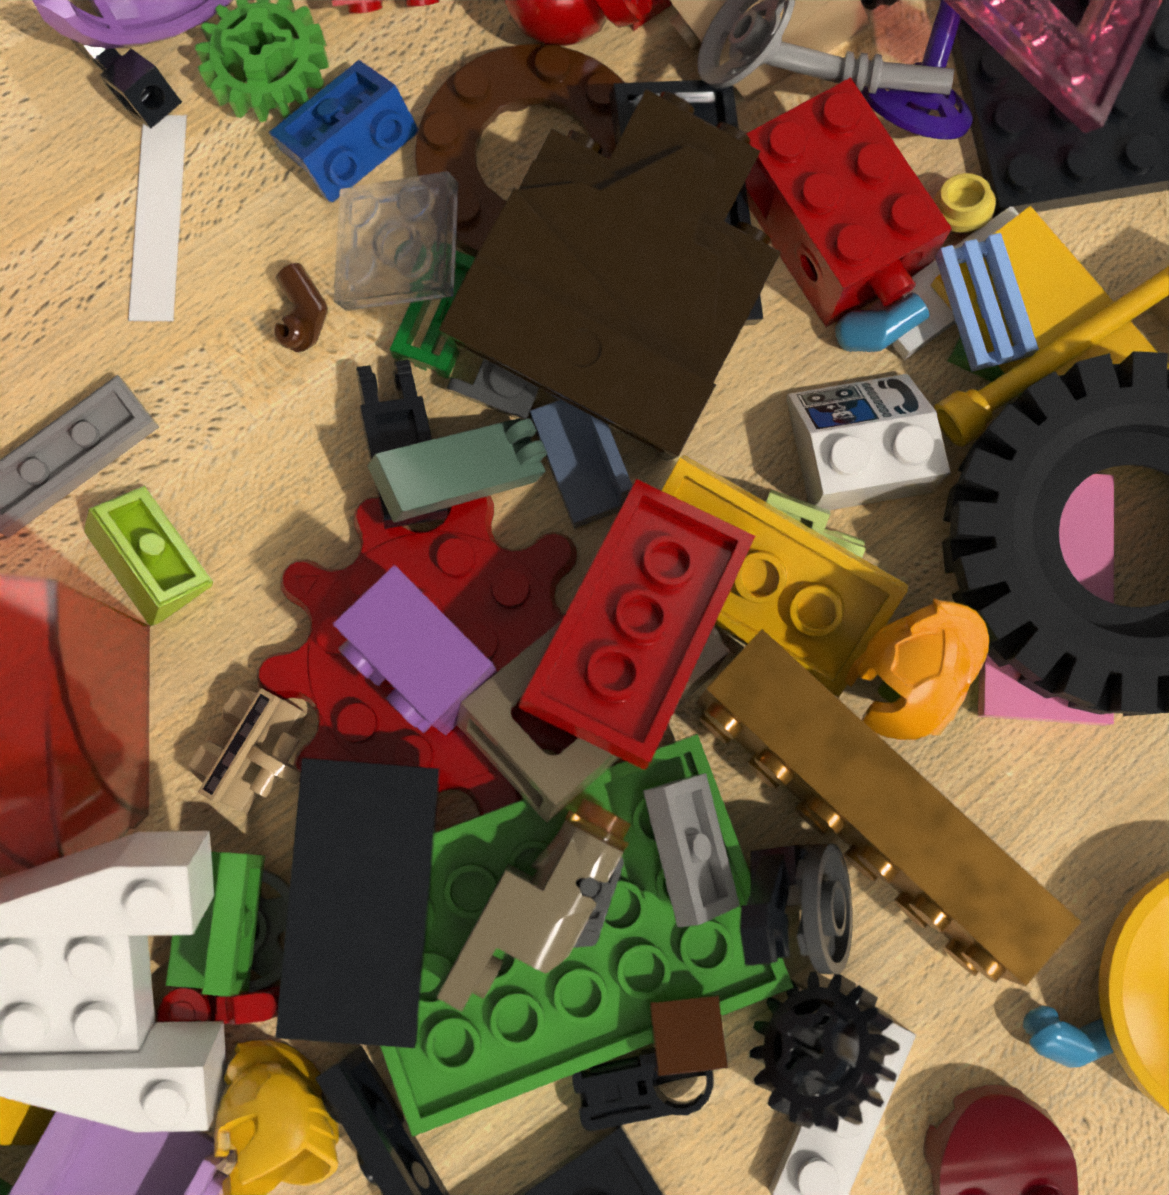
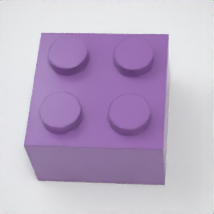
M395 565L333 623L348 639L338 648L339 651L366 678H370L377 686L387 679L396 689L386 699L408 722L423 733L433 726L444 735H447L457 725L460 703L497 673L494 665Z

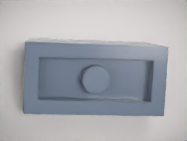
M562 400L531 410V420L537 430L536 433L539 440L543 442L546 448V459L573 528L575 529L618 513L633 485L609 426Z

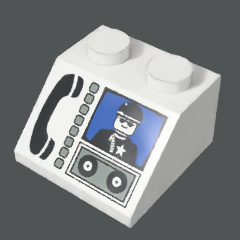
M908 374L790 393L786 397L808 503L827 510H835L928 494L950 474L937 413Z

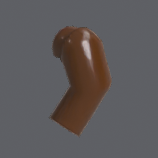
M293 263L280 270L276 277L292 307L289 314L282 317L284 324L276 323L274 330L276 340L282 347L295 352H303L317 343L328 313V306L303 265Z

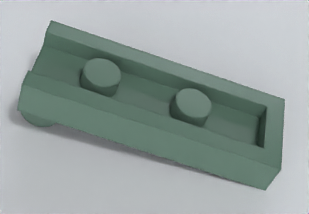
M520 418L377 453L367 467L395 523L535 483L546 472L541 460L546 456L547 451L541 440L534 442L530 440L537 432L532 420H520Z

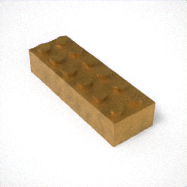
M763 629L716 677L696 701V704L704 711L699 717L700 722L716 738L726 745L732 739H735L752 755L746 764L763 782L774 790L779 785L786 787L801 801L795 807L797 813L820 834L826 835L830 831L840 837L850 847L844 853L846 859L871 881L875 882L879 877L900 893L893 900L896 906L920 927L925 929L929 924L936 931L945 935L950 941L945 945L944 950L973 976L980 972L993 983L1002 978L1027 986L1082 922Z

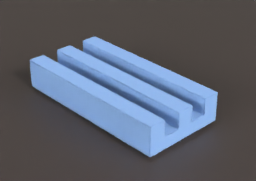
M1001 233L989 235L982 242H978L977 239L966 241L962 247L955 249L953 245L940 248L935 258L971 372L1034 355L1039 348ZM984 257L986 258L1014 346H1011L983 260ZM961 263H967L977 294V303L982 318L985 319L995 350L993 352L987 353L959 267Z

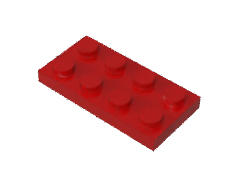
M636 479L526 688L518 708L646 770L755 536Z

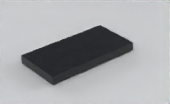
M302 758L275 1038L415 1048L418 1037L441 768Z

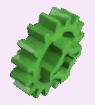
M236 0L238 8L230 11L219 4L215 9L221 21L217 25L203 22L201 29L208 42L196 44L195 50L202 62L198 66L199 72L207 88L211 89L220 106L230 103L235 115L240 118L248 112L249 108H254L259 122H266L269 109L277 108L285 119L290 115L289 103L295 100L300 105H303L309 100L306 93L308 87L314 89L323 88L324 82L320 70L329 68V60L324 48L326 42L320 25L314 24L310 9L306 5L295 10L292 0H278L276 4L271 3L270 0H257L256 3L250 4L247 0Z

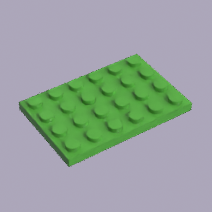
M693 734L657 748L646 770L625 760L612 765L548 823L542 819L525 799H521L435 832L417 1044L415 1048L380 1046L412 1137L653 1043L650 1003L719 996L721 1016L794 988L783 958H777L778 961L773 964L745 966L740 935L741 906L747 905L750 896L751 874L698 734ZM706 773L740 906L700 925L677 927L643 791L684 777ZM565 819L590 830L622 849L624 852L622 855L624 865L596 945L573 948L570 955L547 974L496 948L493 955L503 960V963L484 999L472 993L461 1012L437 998L444 980L508 863L533 877L537 870L530 866L558 834Z

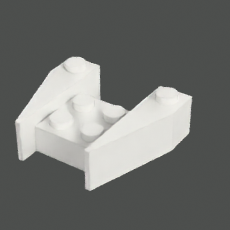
M210 831L137 832L0 878V1097L133 1132L208 1131L227 1085L224 1081V1074L227 1069L224 1022H155L148 935H193L214 897Z

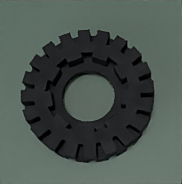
M1133 351L1120 364H1113L1109 353L1077 361L1064 375L1058 376L1056 371L1029 386L1015 402L1009 403L988 426L986 431L974 442L958 468V471L961 472L958 482L949 490L943 521L951 522L950 536L942 542L945 573H955L960 589L951 595L954 602L972 608L982 617L989 635V650L987 654L999 667L1011 665L1021 673L1017 681L1018 683L1044 698L1058 696L1068 700L1069 708L1099 715L1121 713L1123 716L1169 713V600L1146 607L1120 606L1102 600L1084 588L1073 576L1064 560L1059 540L1060 519L1065 504L1073 491L1089 476L1101 470L1122 465L1144 466L1169 476L1168 353Z

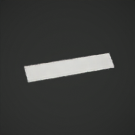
M167 115L152 129L142 124L128 321H173L187 115Z

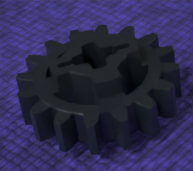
M816 971L810 972L807 988L791 979L794 988L786 991L788 995L787 1000L782 1003L777 999L769 997L766 1001L769 1010L774 1014L770 1022L755 1021L753 1028L765 1036L763 1045L749 1050V1057L765 1064V1069L756 1075L754 1082L756 1086L772 1092L767 1104L776 1111L786 1115L789 1114L788 1120L808 1129H811L814 1124L816 1127L830 1133L837 1132L839 1117L858 1126L863 1123L862 1112L859 1106L861 1103L866 1101L879 1108L884 1103L880 1093L875 1089L878 1081L896 1080L897 1074L884 1066V1057L900 1051L899 1043L881 1033L894 1021L890 1014L875 1007L878 1000L876 995L860 985L856 987V983L841 974H835L830 980ZM830 1087H838L834 1091L825 1094Z

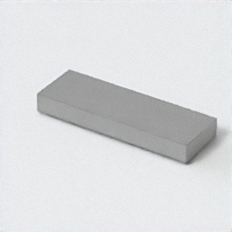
M118 375L0 460L1 534L11 537L159 428L158 424L132 390Z

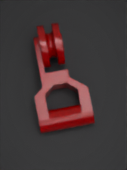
M280 986L266 987L255 992L240 993L233 996L202 994L203 989L181 987L172 990L163 998L158 1009V1022L223 1021L224 1024L238 1025L267 1021L278 1015Z

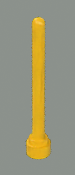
M1169 266L981 390L969 389L966 392L956 390L936 403L933 408L937 413L939 426L944 434L957 446H965L986 431V423L992 420L993 411L1169 296Z

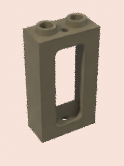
M562 620L460 703L457 726L546 823L620 759L580 738L574 741L562 753L548 755L539 748L511 716L512 707L521 701ZM713 627L676 708L716 673L730 651L722 643V638L715 627Z

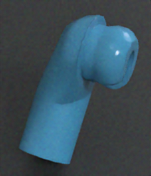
M912 292L887 310H853L843 315L836 324L835 336L839 346L846 351L879 352L929 318V311L919 295Z
M1049 1006L1037 1007L1028 1012L1024 1017L1023 1028L1031 1036L1030 1046L1037 1054L1069 1068L1082 1067L1114 1053L1102 1018L1077 1028L1068 1022L1060 1021L1056 1010Z

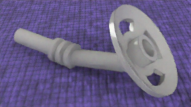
M727 0L711 22L698 55L699 75L705 83L713 88L732 86L763 64L838 84L851 77L860 92L866 86L870 94H875L878 88L950 95L954 77L953 68L883 62L882 55L875 54L873 59L869 60L868 53H861L859 58L855 59L854 52L847 51L844 57L784 42L782 41V35L791 18L795 0H764L751 9L749 8L758 0ZM784 7L782 18H780V13ZM729 35V42L731 43L729 50L730 60L719 66L721 51Z

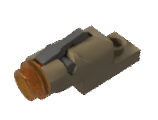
M583 798L576 812L568 811L558 834L530 866L537 870L533 877L508 863L444 980L437 998L461 1012L472 993L484 999L503 963V960L493 955L496 948L547 974L562 963L570 955L573 948L596 945L624 865L622 855L629 845V842L624 838L632 824L598 804Z

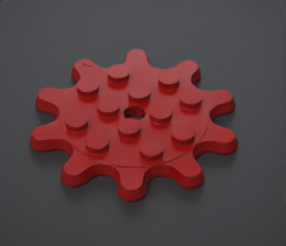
M378 496L362 501L356 508L353 517L361 547L358 557L352 564L343 569L332 570L324 568L320 564L308 559L297 560L285 568L280 579L281 590L284 596L307 613L310 620V633L306 642L299 648L290 652H278L264 659L257 671V682L260 689L262 688L283 700L292 698L305 700L316 711L318 719L316 733L296 754L294 766L301 770L302 758H317L441 768L438 795L448 790L462 791L475 802L480 815L524 799L457 725L447 735H444L433 726L423 733L408 722L386 699L396 688L387 679L377 686L370 678H366L339 651L338 648L348 639L333 623L395 565L494 665L498 672L564 618L565 614L562 613L556 604L555 592L561 579L570 573L576 564L577 551L573 541L563 533L550 532L540 536L530 546L523 549L511 550L503 547L495 540L492 534L494 503L491 496L448 507L447 519H444L435 529L428 531H416L407 525L384 529ZM520 701L511 709V716L540 749L560 754L578 739V737L518 708Z

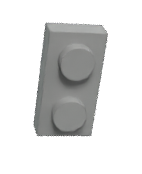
M706 773L684 777L644 790L650 824L654 832L677 927L700 925L739 907L740 904Z

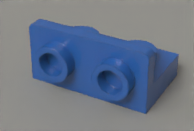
M358 60L269 131V134L280 151L310 175L322 196L329 202H334L413 138L418 132V127L396 85Z

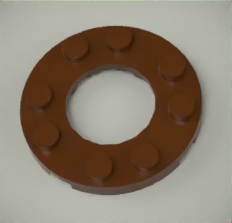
M521 44L494 50L475 58L452 74L441 85L429 102L419 125L415 148L416 170L420 188L427 208L441 231L462 251L472 257H476L507 201L485 184L477 168L476 150L483 131L491 123H494L498 115L506 111H522L535 104H544V107L548 109L554 107L563 110L579 122V125L583 127L588 137L602 147L601 155L610 159L616 145L609 93L615 83L625 82L614 71L593 57L566 47L546 44Z

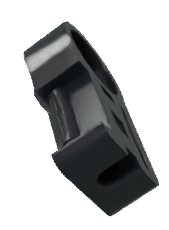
M653 1047L641 1051L639 1055L640 1061L638 1056L595 1065L590 1067L589 1072H586V1069L573 1074L572 1081L575 1093L580 1094L581 1107L579 1115L581 1124L588 1131H596L669 1115L692 1114L699 1111L709 1100L714 1087V1070L657 1076ZM706 1076L704 1090L696 1098L689 1101L673 1100L667 1097L658 1087L659 1085L676 1080Z

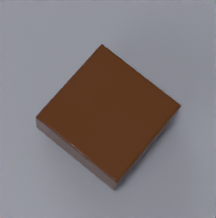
M719 996L649 1004L657 1076L728 1068Z

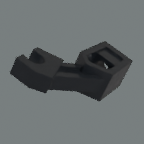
M71 39L86 58L91 59L103 71L100 74L103 82L126 110L150 129L182 103L157 67L132 48L121 56L115 48L106 49L84 45Z
M815 844L791 845L750 851L751 892L747 905L741 906L740 935L745 966L773 964L778 961L777 958L790 956L788 915L785 913V909L789 905L801 904V897L795 879L799 860L807 858L810 849Z

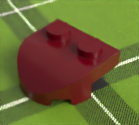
M984 1085L964 1091L953 1098L955 1108L943 1119L938 1128L930 1124L924 1140V1157L932 1171L934 1195H1079L1077 1165L1069 1143L1047 1110L1029 1100L1018 1088L1006 1085Z

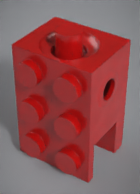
M851 77L746 133L751 140L749 145L761 151L745 180L749 209L764 233L770 237L773 247L781 252L779 256L825 328L837 322L843 315L853 310H859L877 299L881 301L883 306L896 303L915 288L916 283L912 276L933 262L952 228Z

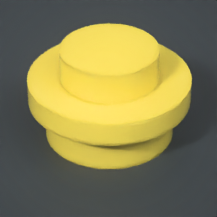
M971 173L958 174L949 178L934 198L935 204L951 226V231L960 233L976 231L988 224L994 215L996 205L995 195L989 183L981 176Z

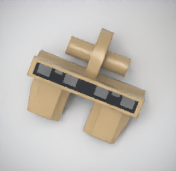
M241 688L234 689L223 707V718L237 726L225 748L211 741L206 742L198 748L188 764L189 770L203 783L198 793L212 802L226 804L247 814L258 795L267 798L279 777L297 784L300 779L301 770L288 763L300 742V740L293 736L307 713L262 688L258 693Z

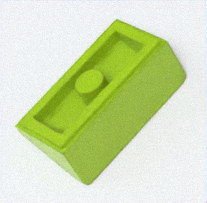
M145 486L89 508L84 527L86 536L150 626L164 621L212 587L213 581Z

